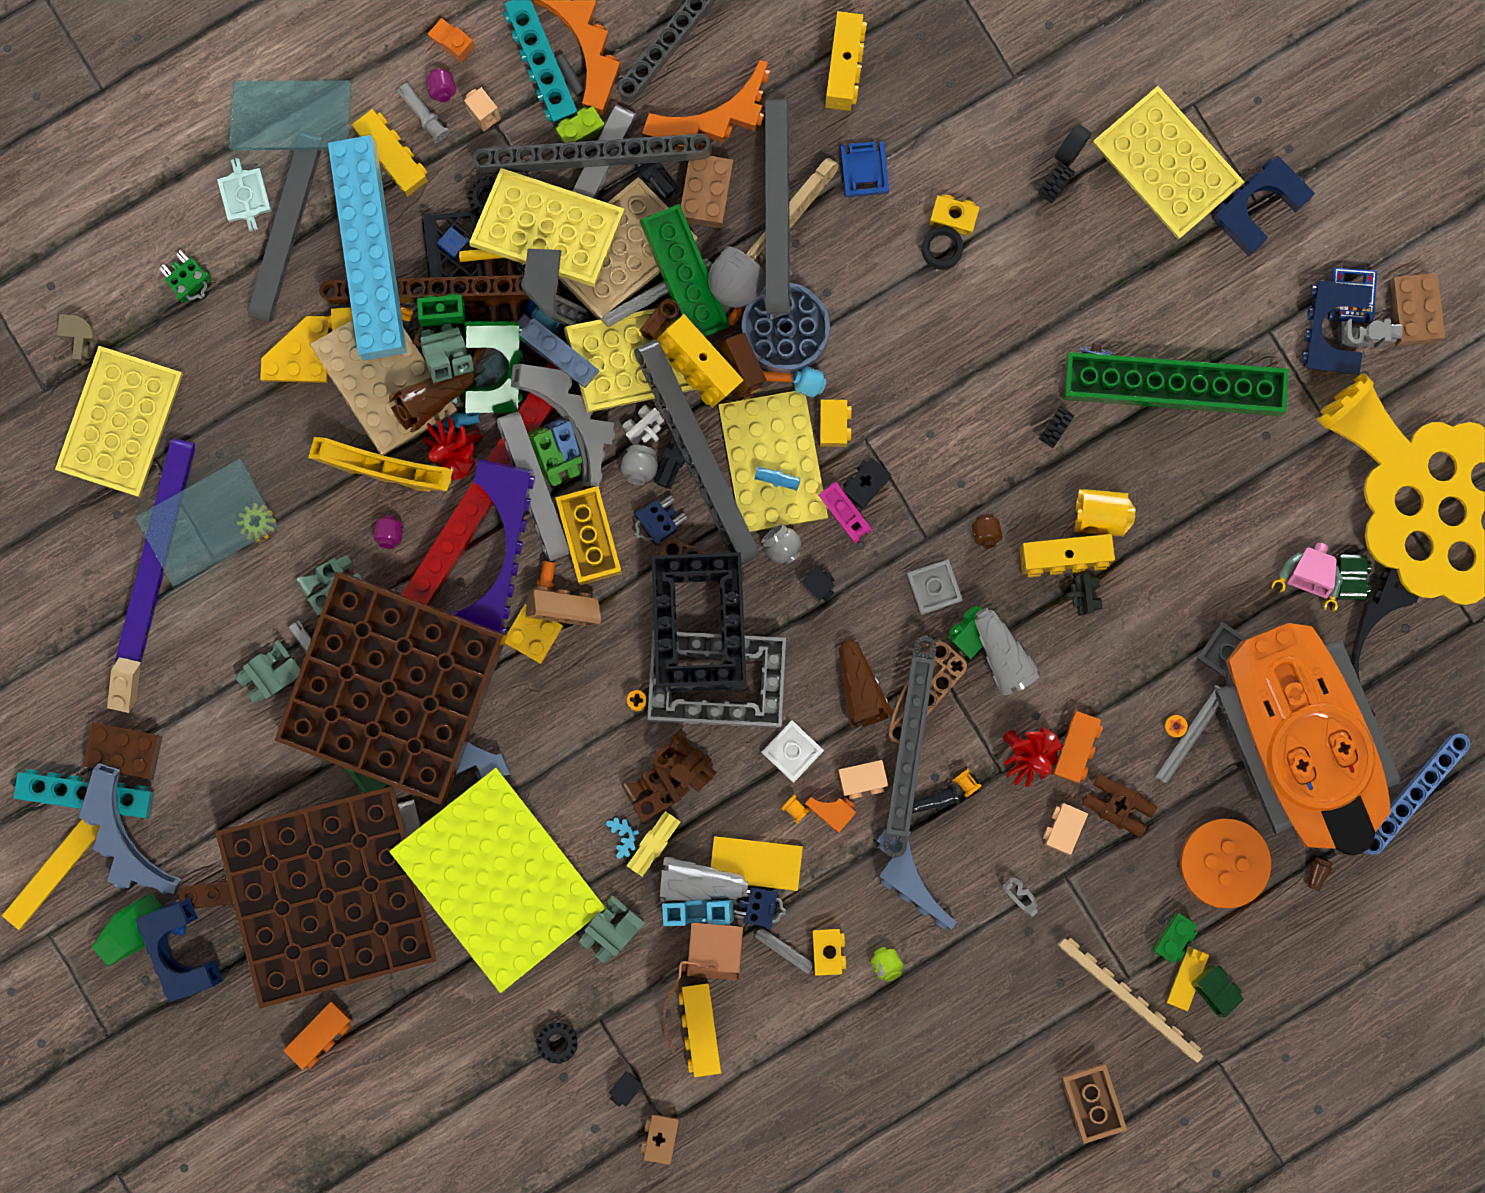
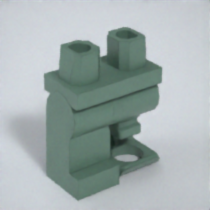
M451 323L443 325L441 327L442 332L436 334L430 329L421 332L422 353L433 383L452 378L449 362L451 359H453L454 377L474 371L472 358L470 355H467L465 342L459 327L454 328ZM442 368L446 370L441 375L435 374V370Z
M348 556L337 560L333 558L329 562L317 567L315 575L299 577L296 580L318 617L321 615L336 572H345L354 567ZM359 573L353 575L354 577L362 579ZM323 584L326 587L312 596L311 593L315 586L318 587Z
M277 640L271 652L266 655L262 653L257 655L243 666V670L235 678L242 687L250 681L255 683L257 687L248 693V696L254 703H257L265 698H271L297 680L300 667L293 658H290V654L282 643ZM290 658L276 670L272 668V664L278 660Z
M613 895L609 897L604 912H598L584 928L585 933L579 940V943L587 950L595 941L602 945L594 955L602 963L608 961L612 956L616 957L629 940L645 925L640 918L628 910L614 926L611 920L616 914L623 913L628 908Z

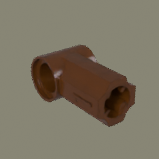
M671 299L664 300L639 329L642 336L649 341L657 339L669 323L678 315V304ZM663 308L669 310L670 316L663 312Z

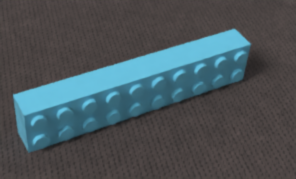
M371 135L330 142L328 147L358 355L363 361L405 354L407 350L377 143Z

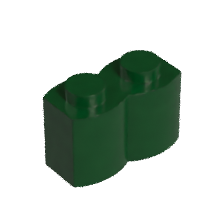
M1367 555L1337 556V567H1339L1343 578L1337 600H1366L1367 596H1370L1371 584L1367 583V574L1371 572V561L1367 560Z
M1209 965L1191 984L1218 1017H1227L1244 1000L1241 995L1242 991L1235 983L1229 982L1228 974L1222 967Z

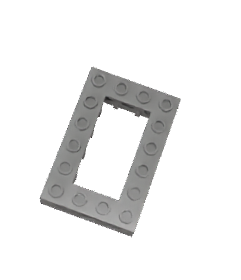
M652 631L648 721L781 729L786 638L745 636L746 660L762 661L760 705L754 703L733 704L727 701L725 703L707 702V700L693 702L677 699L674 701L672 700V692H656L654 631ZM677 632L678 657L723 659L722 634Z

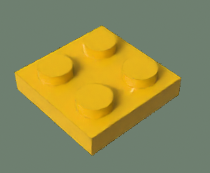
M524 604L507 633L505 644L542 664L564 626L554 621L526 618L527 605Z

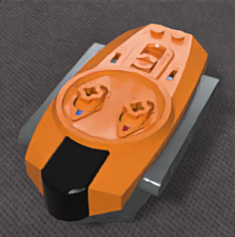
M1287 623L1240 642L1226 661L1227 686L1215 690V694L1271 829L1275 834L1289 829L1304 847L1328 848L1334 853L1353 856L1362 854L1370 848L1374 842L1375 832L1391 813L1388 788L1399 784L1400 777L1342 641L1337 640L1324 645L1312 626Z

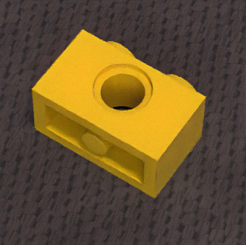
M937 195L929 225L934 227L947 226L953 228L959 234L971 237L979 207L975 206L976 204L972 201L963 200V202L954 200L955 198L950 195ZM957 210L961 216L959 218H952L949 212Z
M840 929L812 930L815 976L842 974V969H846V957L841 956V947H845L844 933H840ZM828 945L833 946L836 950L835 956L831 959H827L823 955V950Z

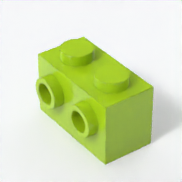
M592 106L590 108H582L576 113L577 116L570 120L569 118L564 119L556 128L557 136L561 142L569 143L589 141L601 134L605 125Z

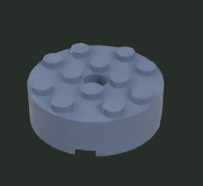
M790 283V313L767 314L765 288L755 301L746 306L742 318L741 332H745L753 352L763 369L777 373H794L796 370H801L806 366H812L821 357L828 342L830 322L824 304L811 290L801 285ZM782 324H788L792 329L785 333L779 327Z

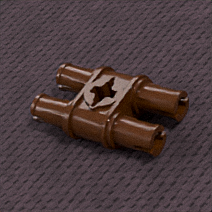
M506 258V276L519 275L518 262ZM496 259L484 260V276H498ZM483 284L484 292L488 289L487 284ZM503 284L500 287V291L501 288H505L508 291L510 284ZM525 300L484 301L483 304L487 307L488 321H501L500 306L508 305L510 321L518 322L523 316L522 304H524Z
M1098 774L1093 785L1108 793L1109 801L1104 802L1088 793L1082 804L1098 813L1100 819L1103 818L1117 826V829L1122 830L1124 828L1141 837L1147 826L1130 817V811L1135 809L1152 818L1158 807L1141 798L1139 792L1136 793L1122 785V782L1115 783L1105 776ZM1123 799L1122 805L1125 809H1120L1116 812L1117 806L1115 801L1120 802Z

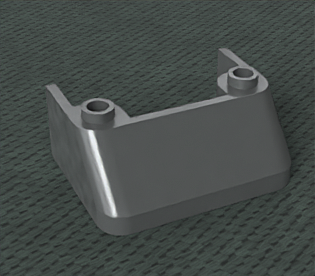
M527 249L525 274L521 283L526 295L548 318L565 326L590 322L592 312L563 282L562 286H560L559 294L556 295L562 251Z

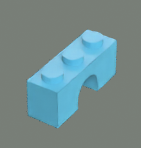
M733 899L670 901L662 903L663 926H686L689 923L696 922L729 925L734 921Z

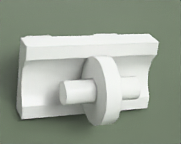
M644 405L638 412L642 420L635 424L630 419L622 425L626 436L633 445H638L641 441L646 443L649 439L657 442L659 438L656 433L661 430L659 425L664 422L656 408L652 410Z

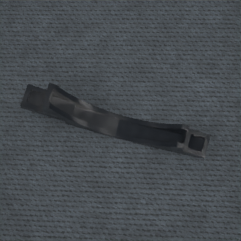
M1384 568L1380 577L1383 580L1381 588H1377L1373 596L1375 603L1371 601L1365 603L1354 639L1351 663L1359 682L1360 653L1371 629L1393 610L1413 605L1418 601V596L1394 587L1398 578L1397 569Z

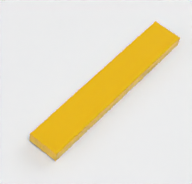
M81 820L2 917L18 930H21L96 840L100 825H89L84 820Z

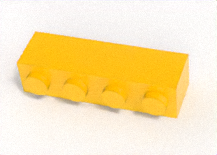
M371 109L354 122L352 127L359 137L368 135L373 137L377 143L380 164L408 197L427 182L425 176L427 171L420 162L416 164L413 161L412 157L414 155L407 146L404 148L398 142L401 138L395 130L392 129L390 131L385 124L388 122L380 112L376 114Z
M709 983L682 987V992H678L680 1005L685 1006L686 1013L681 1014L683 1028H688L689 1036L684 1038L686 1050H691L692 1059H687L689 1073L694 1072V1077L721 1074Z

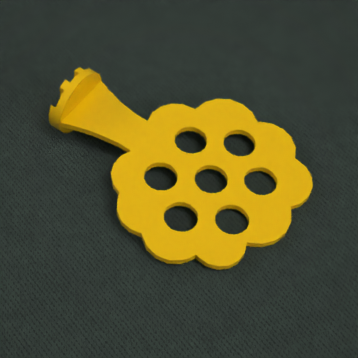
M1365 373L1360 374L1353 379L1356 382L1355 384L1339 391L1333 397L1336 401L1323 407L1320 411L1322 416L1316 418V420L1325 429L1328 428L1355 443L1379 464V466L1371 470L1364 485L1365 500L1373 512L1366 524L1365 540L1367 549L1377 562L1385 567L1397 569L1401 584L1409 593L1419 598L1431 599L1442 595L1450 602L1459 605L1478 602L1485 597V530L1481 523L1482 514L1485 511V492L1475 488L1471 480V472L1478 463H1485V427L1472 422L1458 424L1454 427L1443 422H1431L1420 427L1413 434L1411 441H1409L1384 409L1373 387L1374 382ZM1437 452L1446 453L1454 462V474L1448 481L1436 480L1429 472V459ZM1407 486L1415 489L1421 497V508L1413 516L1402 514L1395 505V495L1402 487ZM1446 497L1456 498L1464 506V519L1458 526H1449L1439 517V504ZM1415 531L1424 533L1431 541V553L1423 561L1412 559L1405 549L1406 538ZM1455 542L1466 543L1473 550L1474 562L1467 571H1458L1449 563L1448 550Z

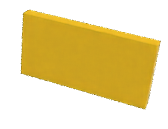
M714 836L711 868L739 874L744 877V881H748L749 886L798 891L803 846Z

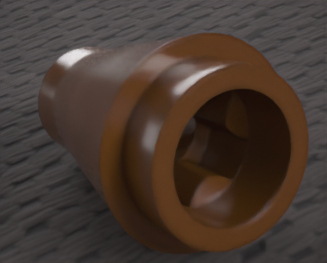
M1316 856L1315 860L1311 862L1307 887L1320 891L1333 869L1331 868L1333 862Z

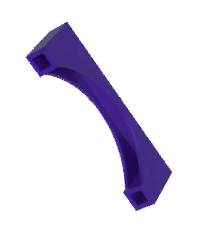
M480 459L477 463L474 484L480 485L489 495L501 516L506 535L505 560L496 582L484 596L468 607L459 611L452 610L450 613L506 634L507 628L503 627L504 619H508L511 606H507L508 598H512L515 585L511 584L512 577L517 576L519 563H516L517 554L520 555L522 551L523 541H520L521 532L525 533L527 520L524 519L525 511L530 509L531 498H528L529 489L533 490L535 476H532L533 470Z

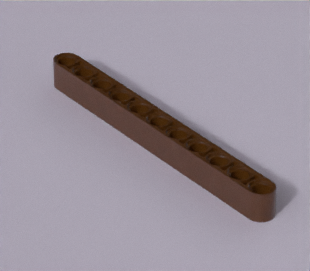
M524 275L396 278L397 286L401 287L398 293L400 303L417 302V298L425 296L440 297L448 294L462 295L464 301L531 300L522 291L521 283ZM327 280L320 285L319 293L329 304H351L347 280ZM487 284L488 289L484 293H479V287ZM503 284H510V288L506 292H500V287ZM558 284V286H557V294H556V295H558L559 292H560V286H559V284ZM443 285L444 291L440 294H435L436 287ZM460 285H466V290L463 293L459 294L456 292ZM422 286L421 293L413 294L415 287ZM335 288V294L327 297L328 290Z

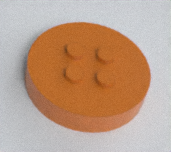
M1218 819L1202 824L1188 836L1180 853V873L1186 888L1202 903L1215 908H1236L1253 901L1264 890L1271 873V856L1265 840L1253 827L1234 819Z

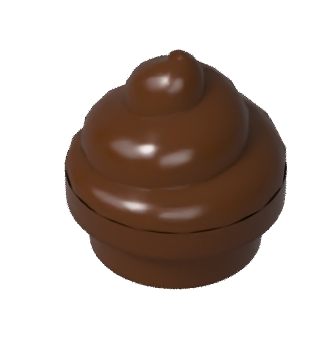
M476 301L466 302V320L470 322L478 320L481 314Z

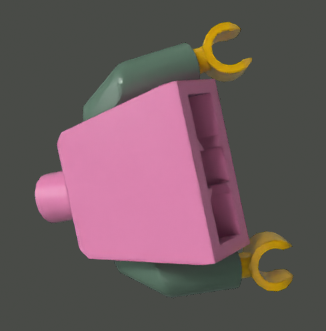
M1317 543L1314 549L1306 548L1304 553H1297L1286 561L1279 573V580H1275L1272 583V589L1275 583L1280 582L1283 587L1279 593L1285 590V581L1288 580L1287 584L1326 598L1322 603L1324 610L1327 609V604L1332 602L1333 607L1331 611L1334 612L1338 608L1335 599L1339 597L1343 578L1339 567L1336 566V558L1327 554L1328 546L1324 543Z

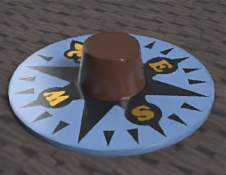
M1093 343L1091 347L1079 348L1089 353L1112 355V352L1101 349V344Z

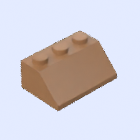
M536 586L535 590L528 591L526 618L589 627L601 623L598 599L591 598L592 594L579 593L578 596L570 595L568 590H557V593L549 592L547 587Z

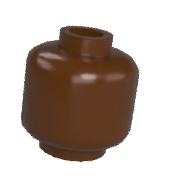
M981 515L972 524L974 541L977 545L983 546L984 549L996 547V543L1001 541L1002 531L1000 522L993 515Z

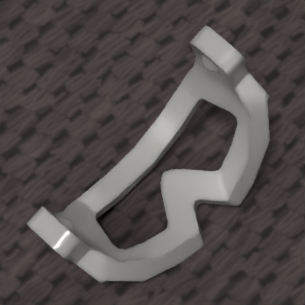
M1015 877L1010 878L1003 885V890L1023 911L1033 917L1038 912L1035 897L1029 889H1022L1023 883ZM1012 883L1018 885L1017 895H1027L1032 902L1030 905L1024 906L1009 890L1013 886Z

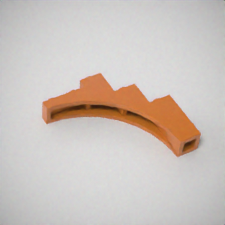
M531 0L532 3L547 9L557 16L573 33L581 47L587 68L586 90L582 102L583 108L593 106L599 115L604 116L621 66L617 58L611 55L602 56L609 34L605 27L599 24L591 25L597 8L596 0Z
M759 60L752 77L743 89L731 100L714 110L688 117H664L649 113L642 137L704 134L709 139L724 143L726 137L730 138L733 125H730V123L755 131L757 125H762L765 116L762 113V105L756 104V102L760 103L764 92L760 90L763 82L767 83L770 75V70H767L768 62ZM677 145L674 149L682 151L684 145Z

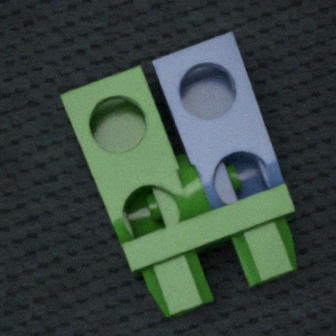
M560 418L544 425V427L528 432L542 475L545 476L549 485L556 486L562 483L560 472L564 470L569 478L580 475L579 464L583 461L581 456H579V449L569 420Z

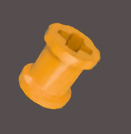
M634 690L628 694L627 704L631 710L641 711L647 705V698L642 691ZM636 695H639L643 703H639L636 707L634 702H631V699H635Z
M966 769L952 780L962 788L966 798L981 787V784H977L969 774V769Z
M793 795L781 810H786L795 819V823L798 824L811 809L805 808L796 799L797 796Z

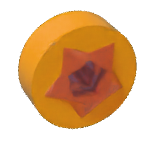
M1173 715L1166 720L1164 728L1170 737L1178 738L1186 733L1188 725L1182 716Z

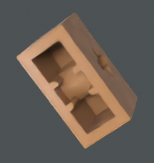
M652 1114L651 1119L647 1118L645 1132H649L648 1140H643L640 1153L645 1155L644 1160L671 1165L679 1118ZM658 1132L662 1133L663 1138H666V1141H662L660 1145H657L656 1140L653 1139V1136H657Z

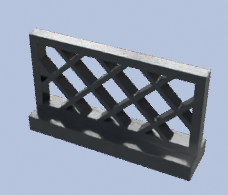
M475 211L432 215V213L423 214L422 226L429 278L453 277L458 270H461L468 277H472L476 273L477 276H482L481 260L473 261L476 263V269L470 274L462 267L465 262L458 264L450 258L449 254H445L440 250V247L437 245L439 241L438 234L443 237L445 233L437 228L436 220H446L451 224L450 227H455L464 234V238L467 237L471 240L472 236L469 232L472 230L473 235L476 228ZM470 217L471 226L467 231L457 225L461 218ZM446 260L457 267L450 276L442 271V265ZM460 285L457 293L464 292L466 285ZM483 285L479 287V293H484ZM444 286L436 287L435 294L442 293Z

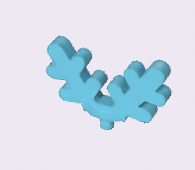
M618 817L614 818V821H607L606 825L612 828V833L621 830L619 835L624 836L628 832L629 839H621V842L625 844L623 846L617 845L616 849L620 851L616 856L618 859L623 858L624 855L629 857L631 855L629 848L636 850L634 841L636 840L635 835L639 834V831H633L632 827L628 825L627 819H623L622 824H620Z

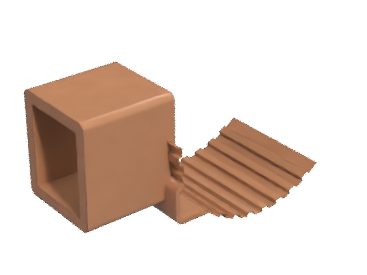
M691 923L688 962L683 961L680 963L679 978L673 985V989L669 991L663 1010L664 1036L667 1038V1045L671 1047L673 1055L675 1054V1047L672 1044L671 1037H668L665 1016L670 999H673L674 993L680 988L681 975L687 974V976L697 978L738 980L743 927Z

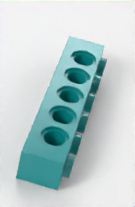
M511 0L504 3L506 11H503L504 18L507 24L511 23L514 30L511 31L515 44L520 43L522 50H519L523 63L528 62L530 69L527 70L531 82H536L538 86L535 92L539 102L544 101L546 109H543L547 121L552 120L555 127L564 119L569 118L570 120L577 116V109L532 1ZM522 18L529 20L524 26L517 24ZM529 38L537 40L534 45H527L525 43ZM542 57L545 59V62L541 65H536L534 60ZM545 77L553 79L552 83L548 85L543 84L542 80ZM558 96L561 98V101L558 104H552L550 99Z
M25 769V773L18 772L13 799L82 809L84 800L80 797V791L85 787L88 788L89 785L88 782H82L83 777L69 775L68 780L61 779V774L47 772V776L38 775L39 771ZM39 781L45 783V789L41 793H38L36 790V785ZM118 783L117 803L120 815L150 819L154 792H149V787L135 785V789L126 788L127 784ZM62 784L67 786V793L64 796L58 794V788ZM127 794L133 796V803L130 806L124 804V797Z

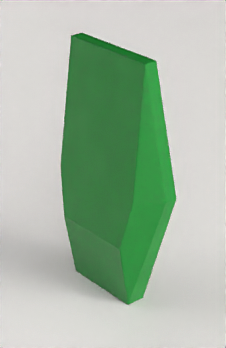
M151 893L145 895L114 914L91 947L108 967L142 950L145 947V943L137 929L135 919L163 906Z

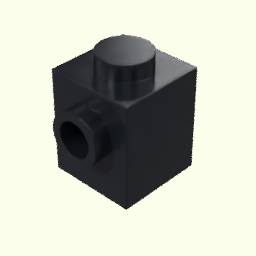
M818 567L812 570L800 583L818 603L822 599L826 602L834 594L832 591L835 588L833 584L834 578L827 571L823 573Z

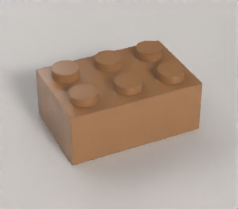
M709 156L703 160H689L681 208L688 224L723 229L733 170L732 159Z
M1438 273L1394 277L1389 282L1393 325H1402V338L1397 339L1396 347L1440 343L1445 338Z
M1102 1063L1060 1077L1082 1143L1092 1142L1127 1130L1106 1064Z

